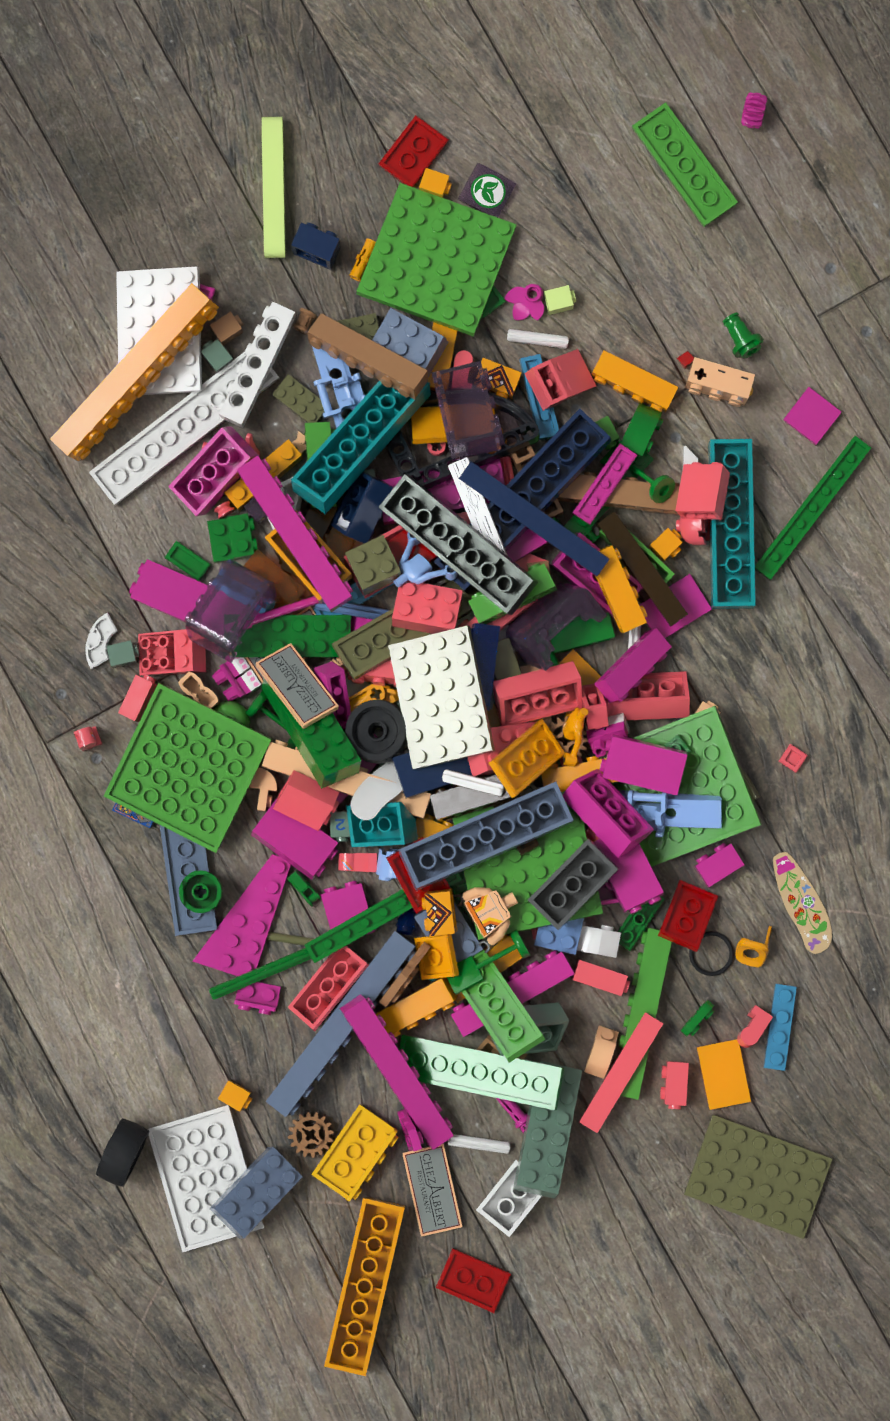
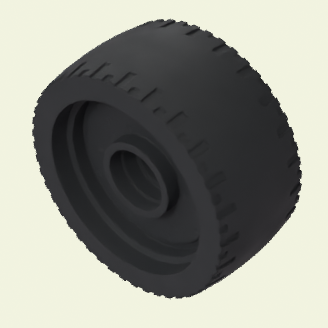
M385 700L366 701L357 706L347 720L346 736L358 756L367 762L376 764L390 762L393 757L401 755L408 744L406 725L401 709L391 702ZM377 727H382L384 730L383 735L376 738L374 730Z
M122 1118L106 1145L96 1175L112 1184L124 1187L136 1165L150 1131L135 1122Z

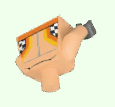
M474 887L464 893L455 894L453 898L460 897L461 903L456 906L465 905L484 940L479 942V946L485 943L488 948L484 953L489 952L504 937L510 926L509 919L511 915L508 909L518 904L514 894L511 892L501 898L497 890L493 891L490 888Z

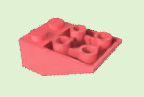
M578 349L532 367L525 373L543 411L596 387Z
M184 629L138 634L140 676H144V674L172 675L187 674L188 672H206L205 630Z

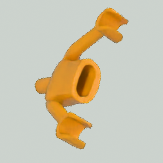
M577 707L575 710L566 712L565 717H569L564 723L563 734L568 740H575L571 753H564L565 762L563 765L576 766L577 753L582 742L584 719L588 714L586 708Z

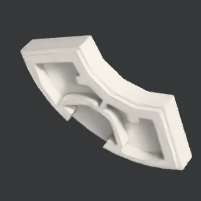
M108 612L94 623L87 638L86 658L91 670L109 660L107 646L111 637L118 632Z

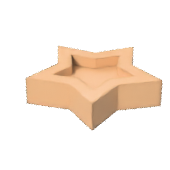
M298 431L297 439L292 444L298 448L301 454L306 450L305 435Z

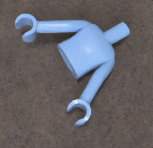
M409 532L407 533L408 544L399 562L402 575L393 581L397 587H400L408 580L412 583L422 584L431 578L443 575L448 580L456 579L457 572L450 573L449 571L452 568L448 565L445 566V569L432 571L430 563L420 554L408 560L413 546L418 545L420 541L412 538Z

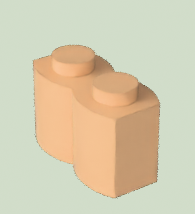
M188 672L178 681L183 692L195 701L211 709H214L220 703L217 695L211 689L205 687L202 680L196 674Z

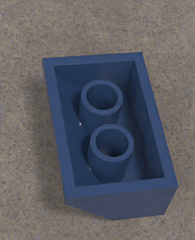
M363 471L346 490L330 525L347 537L367 543L374 534L377 521L383 515V511L379 506L392 491L393 487Z

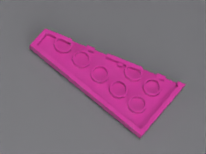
M272 854L192 962L235 976H240L256 969L291 864L281 857Z

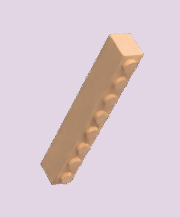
M276 740L275 743L270 742L262 767L288 776L295 770L316 781L297 747H295V750L288 748V743ZM360 767L359 773L328 787L353 796L358 787L369 776L382 780L387 779L368 774V769ZM402 790L388 803L402 802L413 816L424 819L431 794L425 792L405 799Z

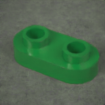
M707 999L680 1031L686 1037L689 1034L693 1036L700 1029L698 1024L702 1019L707 1020L714 1013L712 1009L714 1004Z

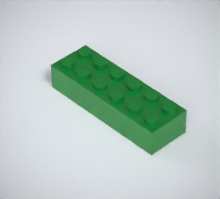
M263 678V692L321 789L359 773L361 759L333 713L302 729L265 678Z

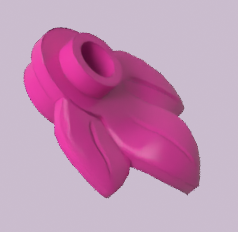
M529 284L525 288L514 287L505 296L506 301L514 304V320H523L529 315L535 320H539L544 313V305L541 301L543 290L537 284ZM534 291L536 292L537 296L535 298H531L529 296V293Z

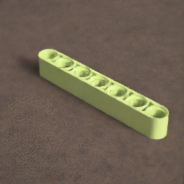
M262 117L264 257L286 258L283 117Z

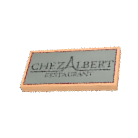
M291 643L256 662V668L302 729L338 710L339 705Z
M444 1143L434 1150L430 1147H425L417 1151L403 1152L421 1236L461 1228L462 1222Z

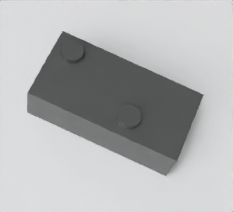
M587 839L528 901L557 930H560L619 868L590 839Z

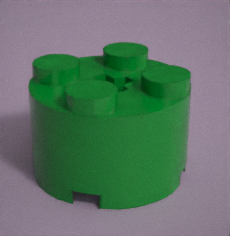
M202 870L194 871L188 874L181 882L179 897L188 910L195 913H208L219 906L223 898V887L220 880L214 874ZM200 886L206 890L203 898L196 894V890H199Z

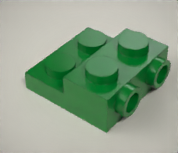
M248 513L207 521L214 563L255 557L254 551H258L257 539H252L251 533L252 530H255L253 518H249Z

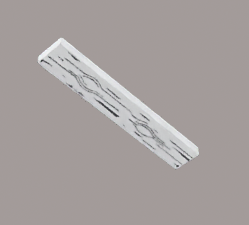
M466 457L448 465L472 527L507 555L485 498L458 479L470 463L469 458Z

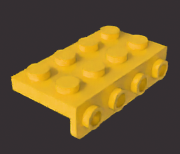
M359 1104L311 1175L343 1196L347 1201L350 1202L352 1198L356 1200L362 1192V1189L359 1187L363 1181L368 1183L375 1173L372 1171L376 1163L380 1165L387 1154L384 1151L387 1146L392 1147L399 1138L396 1135L398 1130Z

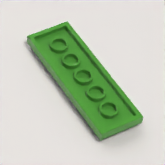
M666 102L632 125L636 135L703 227H706L738 204V201Z
M484 949L472 956L476 964L489 958L488 954L484 953ZM491 962L479 969L484 980L462 991V994L510 1063L544 1041L545 1038L495 964Z

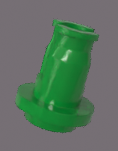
M738 312L729 315L722 321L734 340L735 347L732 353L736 358H749L761 349L763 337L759 333L753 334L749 331L745 323L740 319Z

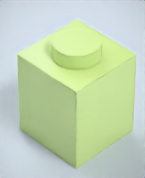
M569 285L544 291L549 315L573 309L576 297L574 290L570 291Z

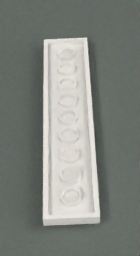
M245 352L203 383L202 392L190 393L89 472L115 506L226 421L220 418L218 407L222 399L226 400L229 394L226 392L231 380L235 381L238 375L235 373L237 366L240 362H244L247 356L244 354ZM253 360L250 367L254 369L259 368L261 361ZM272 368L260 393L280 379ZM246 378L242 381L241 385L243 387H250L253 381ZM236 397L232 404L240 406L243 404L244 399Z

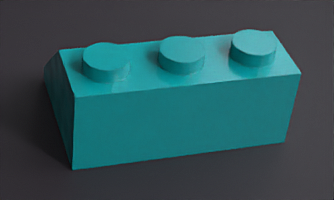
M402 802L385 804L378 814L370 820L358 818L353 814L351 806H346L351 847L405 845L418 840L416 819Z

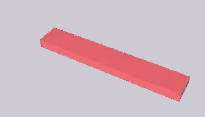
M644 1013L579 1121L581 1124L598 1133L661 1029L662 1022Z

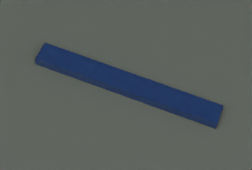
M470 461L458 478L596 577L609 561V558L473 462Z

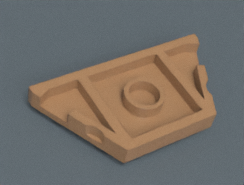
M423 942L380 1000V1003L385 1007L391 1001L396 1002L419 971V968L416 966L431 947L426 942Z

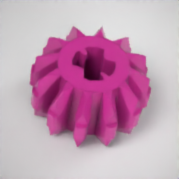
M750 92L747 95L741 119L743 126L752 129H759L762 126L767 104V97L756 92Z

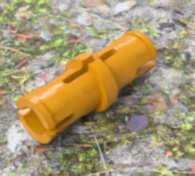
M366 239L360 254H357L355 258L356 262L349 274L350 278L361 281L375 246V241Z

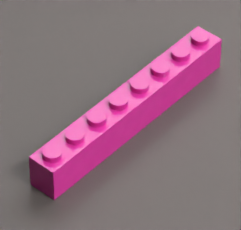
M256 456L238 468L237 472L329 610L333 612L352 599L350 593L353 590L347 581H341L339 578L340 570L335 563L332 565L327 560L329 557L328 552L324 546L319 548L315 542L318 539L312 529L307 530L303 524L306 522L304 516L300 511L295 512L292 507L295 503L288 493L286 495L283 494L280 489L283 485L277 476L272 477L268 472L271 470V467L265 458L260 460Z
M360 994L339 1009L411 1120L421 1132L426 1143L434 1150L454 1136L450 1130L453 1126L447 1117L443 1119L440 1115L441 1107L436 1100L432 1102L428 1095L431 1092L425 1083L421 1085L417 1078L420 1075L414 1066L410 1068L406 1061L409 1058L403 1049L398 1050L395 1044L398 1041L392 1032L387 1033L384 1026L387 1024L380 1014L376 1016L373 1009L375 1006L370 998L365 999Z

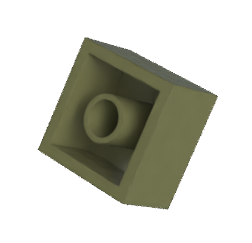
M384 535L345 552L364 596L393 583L396 578L402 575Z

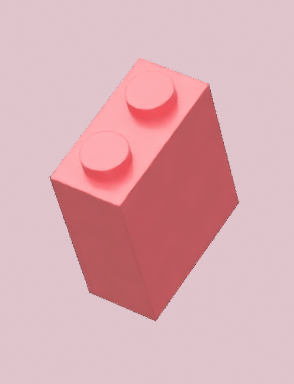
M699 462L684 464L675 511L682 519L722 520L730 472L723 464L718 462H712L711 464Z
M293 770L280 791L273 809L319 831L322 824L327 825L331 817L330 812L334 813L339 804V801H337L339 792L328 786L321 789L317 781Z
M582 960L577 961L574 970L575 974L571 979L622 996V993H627L630 985L627 975Z

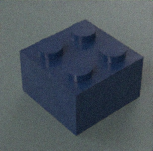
M309 222L307 224L301 223L291 244L293 254L331 270L341 249L340 239L337 238L338 235L328 230L322 232L318 230V226Z

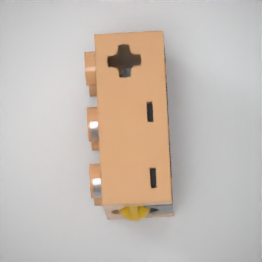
M694 357L685 389H689L688 392L694 395H700L701 393L709 395L708 398L715 401L727 400L729 401L728 404L732 406H745L748 398L753 394L752 384L755 374ZM697 375L701 376V380L697 379Z

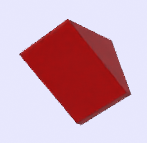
M687 351L679 356L677 360L685 369L692 364L694 357Z

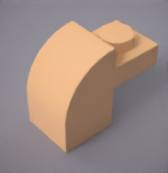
M258 768L249 788L260 790L257 810L267 812V807L270 808L272 805L273 795H269V791L278 792V785L276 779L269 771Z
M598 1026L585 1066V1073L605 1078L619 1032Z

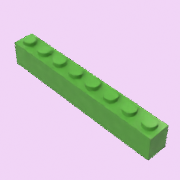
M647 928V932L643 931L640 944H644L643 951L638 952L636 960L639 970L638 973H634L632 985L635 986L634 994H629L627 1006H631L629 1015L625 1014L623 1027H626L625 1035L620 1036L618 1046L622 1049L644 1013L656 1019L672 943L658 936L660 930ZM649 1048L620 1096L639 1099Z

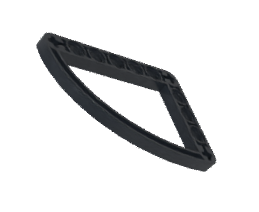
M446 390L430 392L431 395L421 407L451 403L483 405L511 415L522 425L421 469L418 468L400 430L386 447L401 478L404 474L409 475L424 488L429 489L453 479L450 470L447 468L450 463H455L471 454H475L478 456V459L473 463L481 467L536 443L540 438V432L533 418L524 409L503 397L479 391ZM531 431L533 436H530L527 432ZM519 434H521V437H523L522 441H520ZM508 438H515L517 440L512 446L505 443ZM397 446L404 447V451L400 454L394 453L393 449ZM490 446L497 447V451L493 454L487 453L486 449ZM406 462L412 464L409 470H403L401 466ZM431 471H438L440 473L435 479L428 477Z

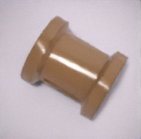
M300 308V315L296 323L292 324V328L308 335V329L313 319L317 318V315L307 309Z

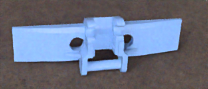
M312 346L321 379L313 383L314 386H317L324 409L323 417H333L335 427L337 428L344 421L341 415L343 410L350 409L353 411L366 396L363 395L360 385L361 376L360 373H355L351 376L349 366L343 360L332 358L326 351ZM333 369H338L341 371L342 377L333 379L330 377V372ZM332 383L339 409L332 410L325 387Z
M618 790L652 826L653 831H656V837H663L665 826L722 828V798L720 796L672 795L664 792L662 794L639 793L634 790ZM636 801L661 802V803H645V802H636ZM667 808H673L676 811V815L670 817L665 812Z

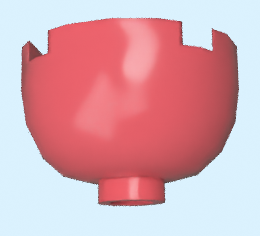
M680 517L679 520H676V530L681 532L682 538L687 543L698 546L708 545L707 541H710V519H682Z

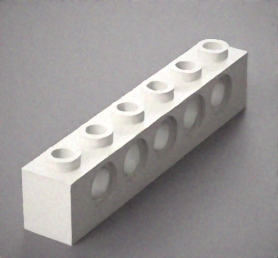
M273 301L270 306H266L262 315L264 320L261 325H257L253 336H255L252 344H248L244 354L247 356L244 362H240L237 366L235 373L238 375L235 381L231 380L226 392L229 394L226 400L222 399L218 407L220 418L241 428L244 427L296 318L294 311ZM270 323H278L279 328L276 331H270L268 329ZM262 341L270 342V347L266 350L260 349L259 345ZM253 360L261 361V366L257 369L250 367V364ZM249 378L253 382L250 387H243L241 385L242 381ZM234 398H243V404L234 406L232 404Z

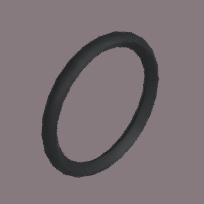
M713 931L705 932L703 938L706 936H717L725 941L729 948L728 962L718 971H705L696 964L693 950H689L690 961L693 967L701 974L707 976L720 975L732 964L734 957L733 946L723 934Z

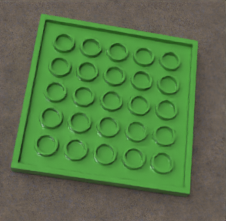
M399 183L357 288L356 295L474 336L517 224Z
M158 683L104 797L217 853L272 739Z
M716 706L632 738L664 746L679 734L692 751L687 755L678 794L710 795L722 798V828L665 826L663 837H656V831H653L639 844L651 867L762 825ZM606 751L605 756H601V759L607 757L608 751ZM623 782L611 783L617 790H634L639 793L662 794L660 791L648 788L642 791L639 786ZM636 801V802H645V803H661V802ZM667 808L665 813L668 816L673 817L676 815L675 809Z
M568 805L567 807L573 822L537 838L540 846L521 856L518 849L514 848L464 870L467 890L474 887L490 888L493 891L497 890L501 898L511 892L514 894L518 904L508 909L511 918L509 919L510 926L506 934H510L516 929L520 932L552 925L528 899L587 840L581 817ZM494 807L453 818V824L457 825L494 809ZM597 891L569 921L603 914L599 892ZM475 924L478 940L484 939Z

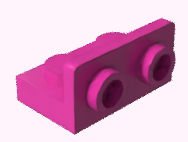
M255 982L237 990L234 1004H237L238 1009L250 1011L252 1007L258 1008V1013L271 1015L272 1011H277L281 986Z

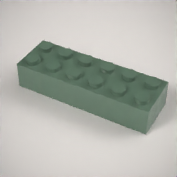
M541 1061L540 1063L564 1068L557 1110L529 1105L513 1189L555 1199L559 1194L582 1070Z

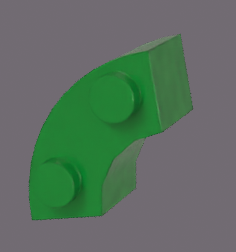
M639 403L621 444L640 456H643L645 451L649 453L654 442L650 440L654 430L659 431L664 420L660 418L662 412L660 413L649 406Z

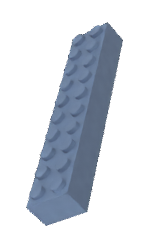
M394 931L266 1100L269 1105L285 1117L288 1114L294 1115L301 1105L298 1103L301 1097L306 1099L314 1087L311 1086L313 1081H319L327 1071L324 1069L326 1064H332L339 1055L337 1052L340 1046L345 1047L352 1038L349 1034L353 1029L339 1008L360 994L365 999L369 997L374 1006H376L378 1003L375 1000L379 994L384 996L391 987L388 984L391 978L396 979L403 970L401 965L404 961L409 962L416 953L413 950L415 945Z

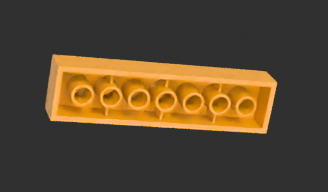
M363 1197L324 1367L366 1376L405 1209L404 1205Z

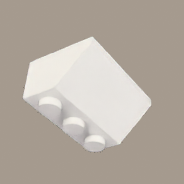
M517 1160L514 1161L476 1209V1211L508 1237L511 1236L541 1198L540 1195L513 1189L518 1166Z

